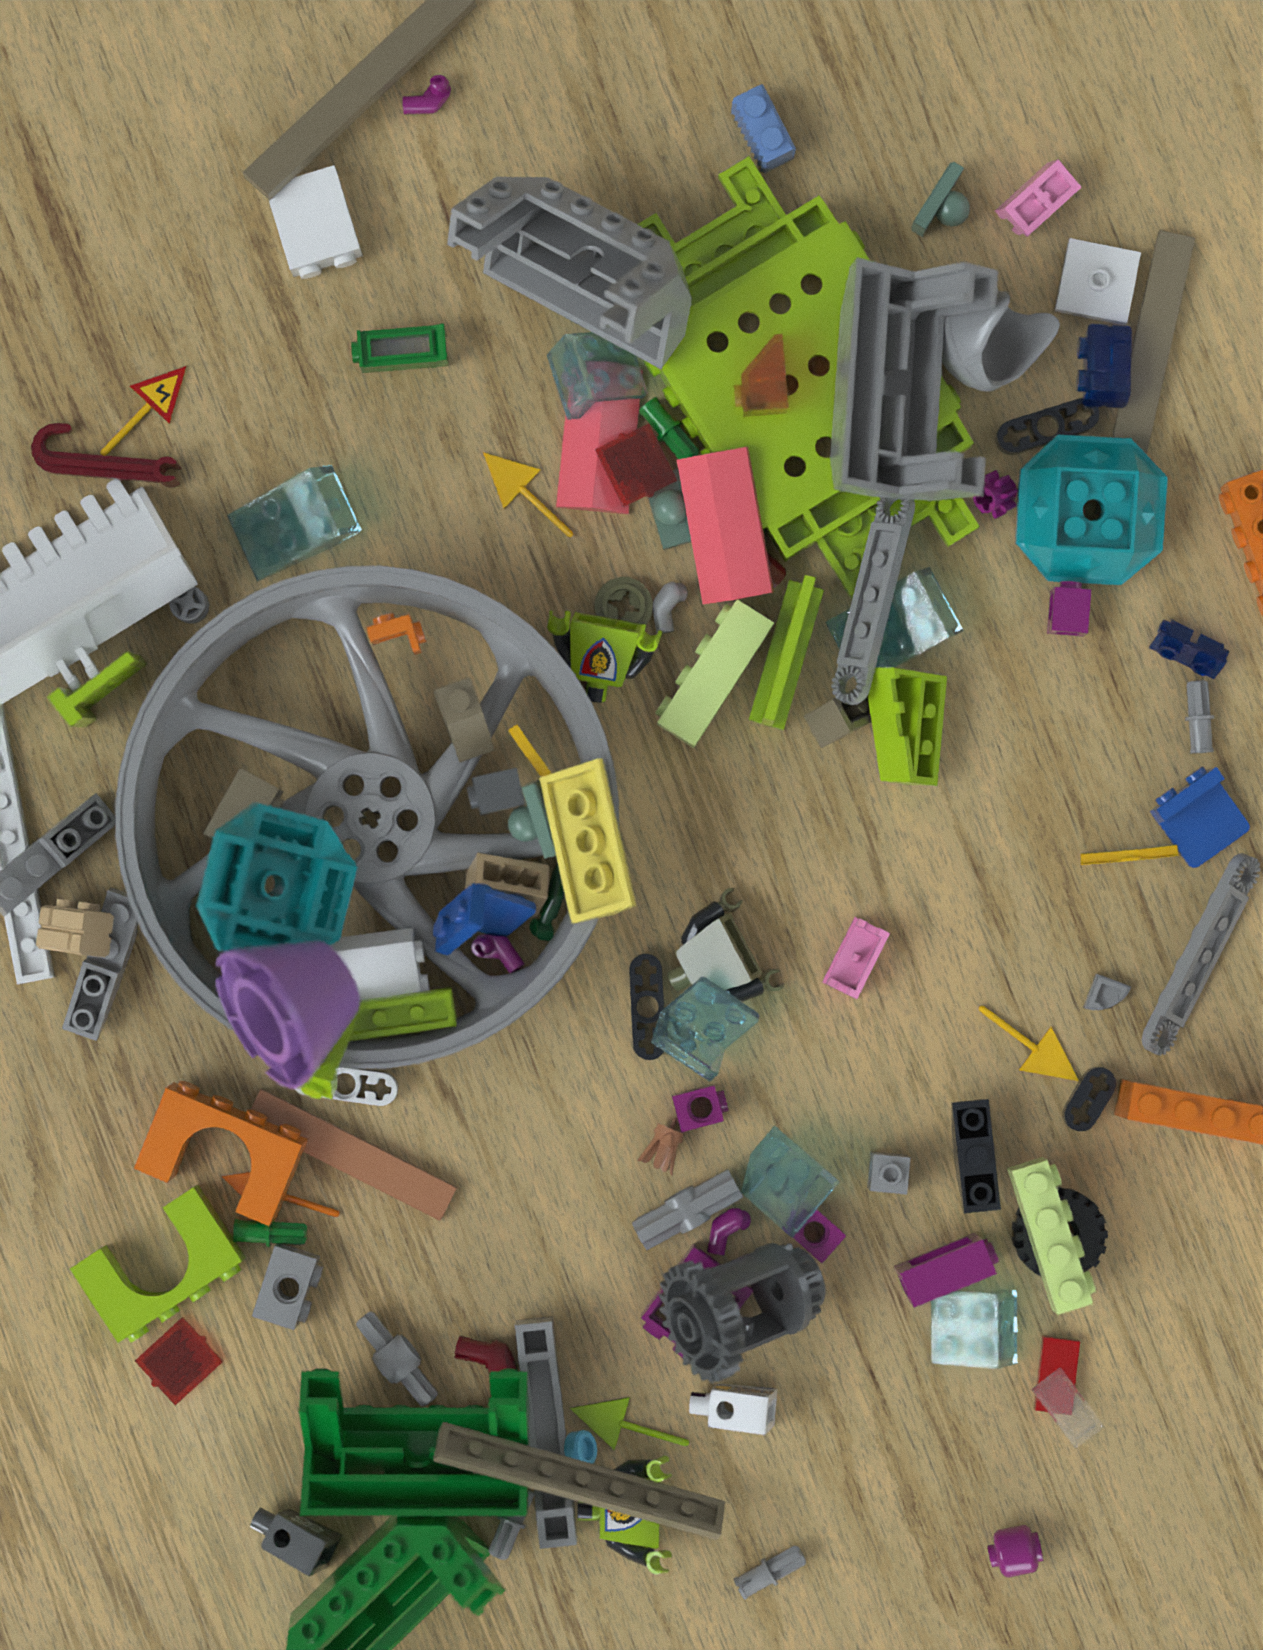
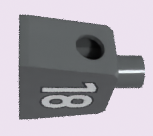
M260 1507L254 1515L250 1527L265 1535L261 1544L262 1549L307 1576L316 1574L328 1567L343 1536L342 1534L306 1516H299L300 1513L291 1509L274 1515Z

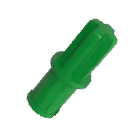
M657 397L652 398L640 408L639 413L643 415L658 434L657 440L659 442L664 441L678 459L698 456L699 449L680 428L682 423L679 420L675 421L660 404Z
M235 1219L233 1226V1242L266 1243V1247H271V1244L304 1245L308 1235L305 1223L273 1222L270 1226H267L258 1221Z

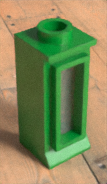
M445 324L370 331L357 330V341L351 342L353 364L359 363L362 373L449 366Z

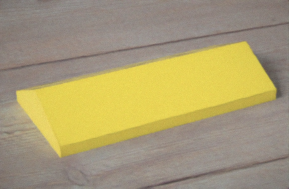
M603 758L539 778L571 923L576 924L614 915L636 906Z

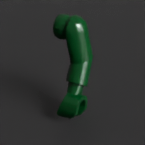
M558 863L554 866L551 874L548 898L539 911L541 917L540 919L533 918L529 925L530 932L539 940L551 941L554 937L552 921L557 918L565 897Z

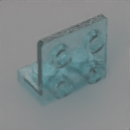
M593 332L565 334L546 354L567 420L580 419L595 402L644 398L648 393L636 356Z
M700 977L660 1012L651 1043L710 1082L719 1074L725 1049L758 1023L760 1014L706 977Z
M1002 1289L988 1293L954 1291L931 1301L932 1363L994 1369L1017 1364V1290Z

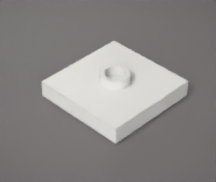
M1070 238L1067 244L1054 311L1126 325L1141 252Z

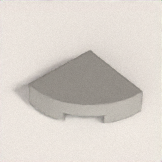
M1095 974L1083 1008L1088 1010L1111 1008L1127 996L1132 986Z

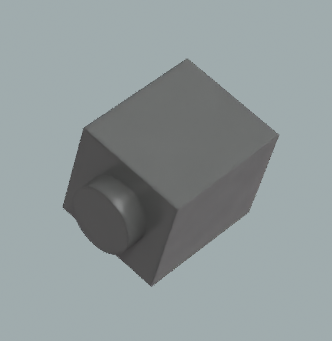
M517 768L473 777V786L467 787L471 809L478 808L480 816L525 805Z

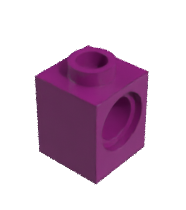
M1062 581L1060 582V587H1054L1050 590L1047 634L1084 637L1088 634L1091 589H1082V583Z
M714 1084L672 1095L681 1132L723 1122L722 1113L729 1111L724 1090L716 1092ZM697 1097H706L712 1103L711 1112L705 1117H697L691 1112V1103Z
M812 1204L807 1209L800 1206L787 1221L791 1225L787 1230L788 1234L820 1263H823L846 1237L842 1230ZM812 1221L820 1222L824 1227L822 1237L816 1241H810L804 1237V1228Z

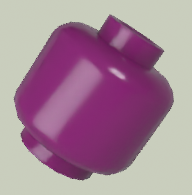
M1026 1525L997 1530L993 1536L994 1544L987 1545L992 1568L999 1566L1002 1575L1007 1578L1034 1573L1038 1570V1562L1044 1561L1038 1532L1032 1533L1031 1529Z

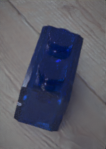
M1090 324L1087 327L1085 337L1078 338L1077 359H1083V370H1078L1076 392H1083L1082 404L1084 406H1106L1107 408L1122 409L1127 406L1131 395L1132 328L1130 326L1113 325L1109 327L1105 324Z

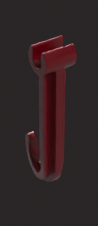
M54 423L44 426L36 433L31 444L32 457L36 464L45 472L52 474L161 483L168 488H175L180 485L175 476H165V472L169 469H182L176 460L168 456L153 460L48 450L46 441L50 436L70 434L72 432V427L66 423Z

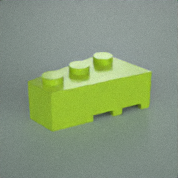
M875 668L868 693V701L880 781L905 785H938L947 676L900 668Z

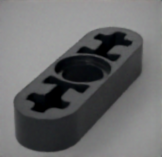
M1078 398L1006 421L996 433V445L1001 452L1007 455H1016L1045 446L1056 435H1080L1086 433L1097 424L1100 416L1099 408L1095 402L1088 398ZM1080 406L1083 411H1090L1091 416L1086 420V425H1083L1081 420H1075L1067 425L1070 431H1065V422L1059 413L1060 411H1065V418L1076 414L1077 407ZM1042 417L1053 418L1057 423L1056 434L1049 437L1040 434L1037 429L1038 420ZM1030 422V432L1035 442H1030V435L1018 440L1017 447H1013L1011 442L1005 443L1003 438L1008 434V429L1012 428L1014 433H1020L1027 429L1024 423Z
M641 954L633 959L629 968L633 1048L640 1058L654 1060L663 1054L666 1047L662 965L655 956ZM644 959L649 960L650 966H656V973L650 975V986L658 984V992L644 990L635 993V985L643 986L642 975L635 973V967L641 966ZM644 996H651L658 1002L657 1013L649 1018L641 1016L637 1011V1003ZM659 1020L660 1029L652 1027L654 1039L660 1040V1046L654 1047L652 1054H646V1049L639 1047L638 1044L639 1040L645 1039V1028L638 1030L637 1022L653 1023Z

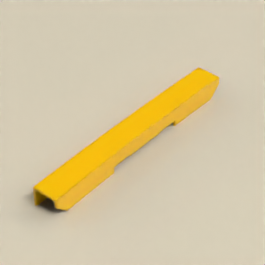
M516 724L508 730L540 777L552 774L519 726Z
M1177 845L1132 850L1080 854L1081 865L1157 859L1179 855Z

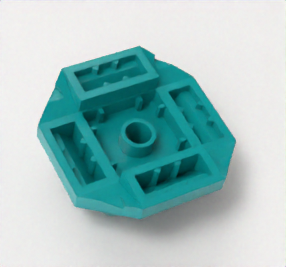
M1056 435L1019 469L1015 544L1047 581L1122 585L1163 551L1168 477L1132 438ZM1091 499L1096 500L1101 507L1099 517L1093 521L1086 519L1083 514L1084 504Z
M253 802L215 831L197 907L216 949L227 952L231 949L309 941H322L330 946L340 940L358 867L351 856L346 853L341 841L328 821ZM272 875L275 882L274 888L267 894L265 891V881Z

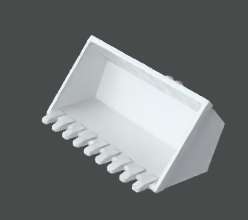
M112 480L106 487L115 503L102 510L93 495L84 497L80 504L89 519L76 526L67 511H61L55 515L54 520L63 535L50 542L41 527L38 526L30 530L28 536L37 551L24 558L18 546L13 542L2 548V552L11 567L0 573V705L47 676L52 677L61 672L73 692L81 688V683L76 675L72 673L69 668L70 665L81 660L90 679L94 678L100 672L89 654L98 649V645L198 585L191 568L173 541L143 486L128 494L120 480Z

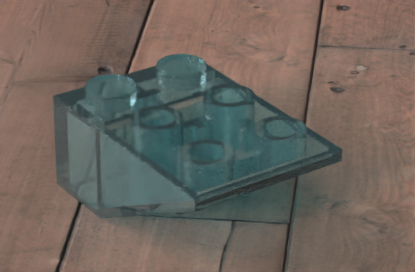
M332 465L308 468L227 515L257 581L326 551L362 531Z
M930 567L915 571L897 581L875 668H896L963 632ZM850 608L825 622L839 649Z

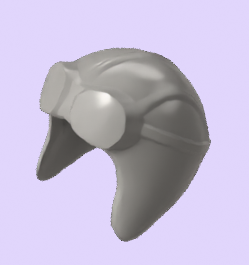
M997 289L996 308L945 316L942 363L957 380L966 386L985 392L994 391L1018 379L1038 359L1058 333L1059 320L1049 313H1035L1031 315L1016 313L1008 307L1010 303L1009 294L1006 291H999Z

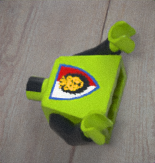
M553 610L549 611L547 629L553 634L557 651L577 679L587 681L585 692L591 702H605L608 685L622 687L625 679L635 678L651 661L654 650L657 649L662 636L661 630H658L657 635L648 634L645 631V624L575 612L570 624V611H565L564 618H557L553 615Z
M662 1456L655 1460L631 1459L613 1469L654 1482H661L672 1476V1473L665 1474L660 1468V1464L670 1461L668 1456ZM578 1501V1521H600V1539L605 1540L609 1548L630 1561L647 1566L653 1574L669 1572V1569H665L660 1565V1557L671 1558L672 1553L669 1550H654L659 1549L658 1523Z

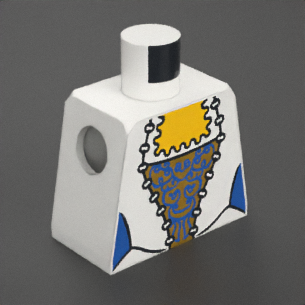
M717 1384L711 1389V1393H691L689 1413L708 1416V1427L766 1435L775 1424L777 1389ZM724 1401L732 1404L734 1413L726 1410Z

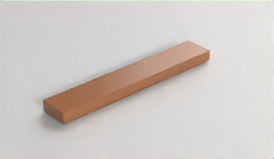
M260 1089L251 1107V1110L266 1115L267 1122L279 1127L281 1124H287L301 1131L300 1136L308 1139L304 1149L305 1153L441 1221L457 1189L456 1186L264 1089Z

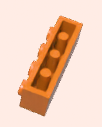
M1263 470L1225 483L1220 487L1222 493L1219 494V501L1223 512L1226 515H1231L1235 528L1231 529L1232 537L1238 549L1243 548L1247 562L1244 563L1245 573L1250 583L1255 582L1260 596L1256 598L1259 611L1263 616Z

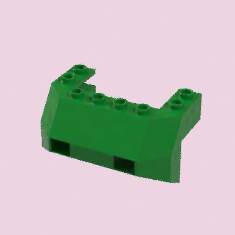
M326 1368L301 1371L298 1412L304 1442V1461L299 1516H527L529 1487L433 1461L439 1429L443 1422L529 1446L527 1371H518L511 1368L490 1371L491 1398H489L488 1408L480 1405H469L465 1408H448L444 1405H432L428 1408H411L407 1405H394L391 1408H374L364 1404L355 1407H344L339 1371H331Z
M391 1516L291 1613L286 1650H392L449 1594L462 1609L467 1606L473 1614L480 1616L484 1612L483 1608L497 1594L502 1595L506 1589L484 1562L490 1555L489 1547L460 1518L456 1516Z

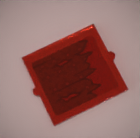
M649 423L626 435L625 433H620L617 439L595 449L622 507L646 496L652 498L654 492L677 482Z
M182 1317L141 1354L135 1362L152 1380L151 1385L153 1387L158 1386L174 1405H177L214 1371L223 1360L206 1342L207 1337L205 1335L200 1336L188 1321Z

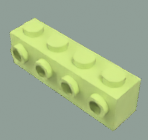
M738 599L733 606L725 604L715 620L720 625L713 637L706 634L695 653L700 655L693 668L686 665L675 681L680 686L673 699L666 695L655 712L656 715L660 716L657 722L658 726L692 748L696 746L774 625V622Z
M1040 1157L1007 1168L1051 1309L1059 1315L1093 1304L1090 1294L1096 1292L1090 1272H1083L1079 1258L1085 1255L1078 1235L1072 1236L1068 1222L1073 1221V1216L1067 1200H1060L1056 1187L1062 1185L1056 1165H1049L1047 1159Z

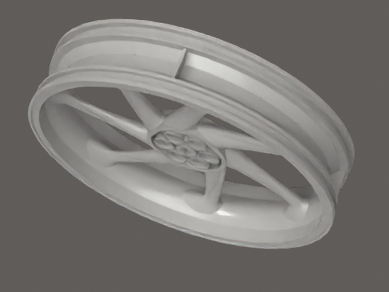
M346 566L313 571L288 578L250 594L225 609L198 630L174 655L156 679L140 707L127 739L118 777L115 802V833L120 871L128 900L141 931L158 960L176 983L203 1010L234 1031L223 1009L216 986V978L221 975L208 963L193 944L190 929L191 900L201 890L209 854L173 880L164 878L159 866L155 839V802L163 759L184 736L196 729H203L245 742L312 774L316 778V782L285 800L282 809L325 820V814L328 809L336 806L340 807L344 812L343 822L337 827H332L342 845L350 839H355L361 846L360 855L353 860L358 867L353 887L396 930L414 928L415 941L422 940L424 955L465 989L476 1001L474 1010L457 1017V1026L349 1041L339 1067L380 1069L419 1064L451 1055L483 1041L516 1021L535 1006L562 979L580 955L599 918L572 924L568 910L554 937L534 963L504 975L488 976L478 969L458 948L448 956L435 952L436 937L433 936L435 922L404 882L405 876L469 869L477 853L517 860L543 856L538 838L530 842H523L514 838L511 833L454 834L443 833L437 829L459 796L482 755L459 763L451 743L427 772L423 774L419 772L405 727L359 620L357 608L362 603H390L413 606L443 614L478 630L488 643L498 666L495 679L480 702L490 737L492 738L523 678L535 676L551 696L564 718L576 745L580 763L583 764L603 758L618 829L619 799L612 757L604 730L592 702L562 657L530 624L504 605L481 592L445 577L396 567ZM291 618L327 623L334 626L341 638L352 669L366 723L369 750L363 752L337 741L290 726L202 703L197 698V691L226 658L249 640L271 627ZM352 776H360L364 781V789L357 796L348 795L345 789L346 781ZM388 778H397L401 783V791L394 798H387L382 792L383 782ZM368 809L373 813L379 812L381 818L376 820L379 825L375 828L368 824L363 825L362 819L367 818L364 812ZM405 811H414L418 816L417 826L411 831L402 830L398 822L399 816ZM387 841L394 842L398 848V855L391 862L382 861L378 854L381 844Z

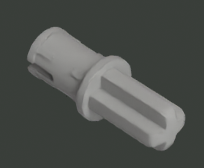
M1204 680L1188 682L1186 685L1188 717H1185V721H1189L1190 754L1214 752L1212 748L1211 719H1215V717L1210 713L1209 684Z
M529 1490L528 1508L534 1497L532 1490ZM526 1516L497 1517L501 1521L489 1548V1554L501 1560L509 1558L520 1528L524 1529L526 1526L523 1524Z
M793 1546L768 1561L764 1558L761 1560V1565L739 1577H735V1585L739 1586L738 1591L745 1600L772 1583L774 1586L778 1585L779 1579L803 1567L806 1564L805 1556L798 1546Z

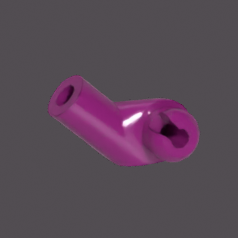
M435 75L430 79L431 84L423 95L403 96V114L436 113L450 97L451 86L448 79L443 75Z
M482 934L474 939L471 944V950L475 956L479 958L500 959L509 973L518 971L525 965L518 952L505 936Z
M730 1208L717 1216L712 1222L707 1252L725 1255L728 1236L739 1229L746 1230L751 1223L750 1214L740 1208Z

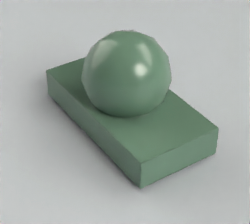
M954 161L950 162L914 219L911 227L914 233L923 237L935 216L943 225L950 227L958 226L966 221L970 214V203L963 193L952 191L961 177L964 169L962 166Z
M678 469L664 473V477L655 475V481L651 477L643 479L663 550L690 543L691 537Z
M535 780L521 787L527 805L519 806L512 811L508 819V829L512 836L519 841L530 842L538 838L545 859L555 856L556 852L540 781Z

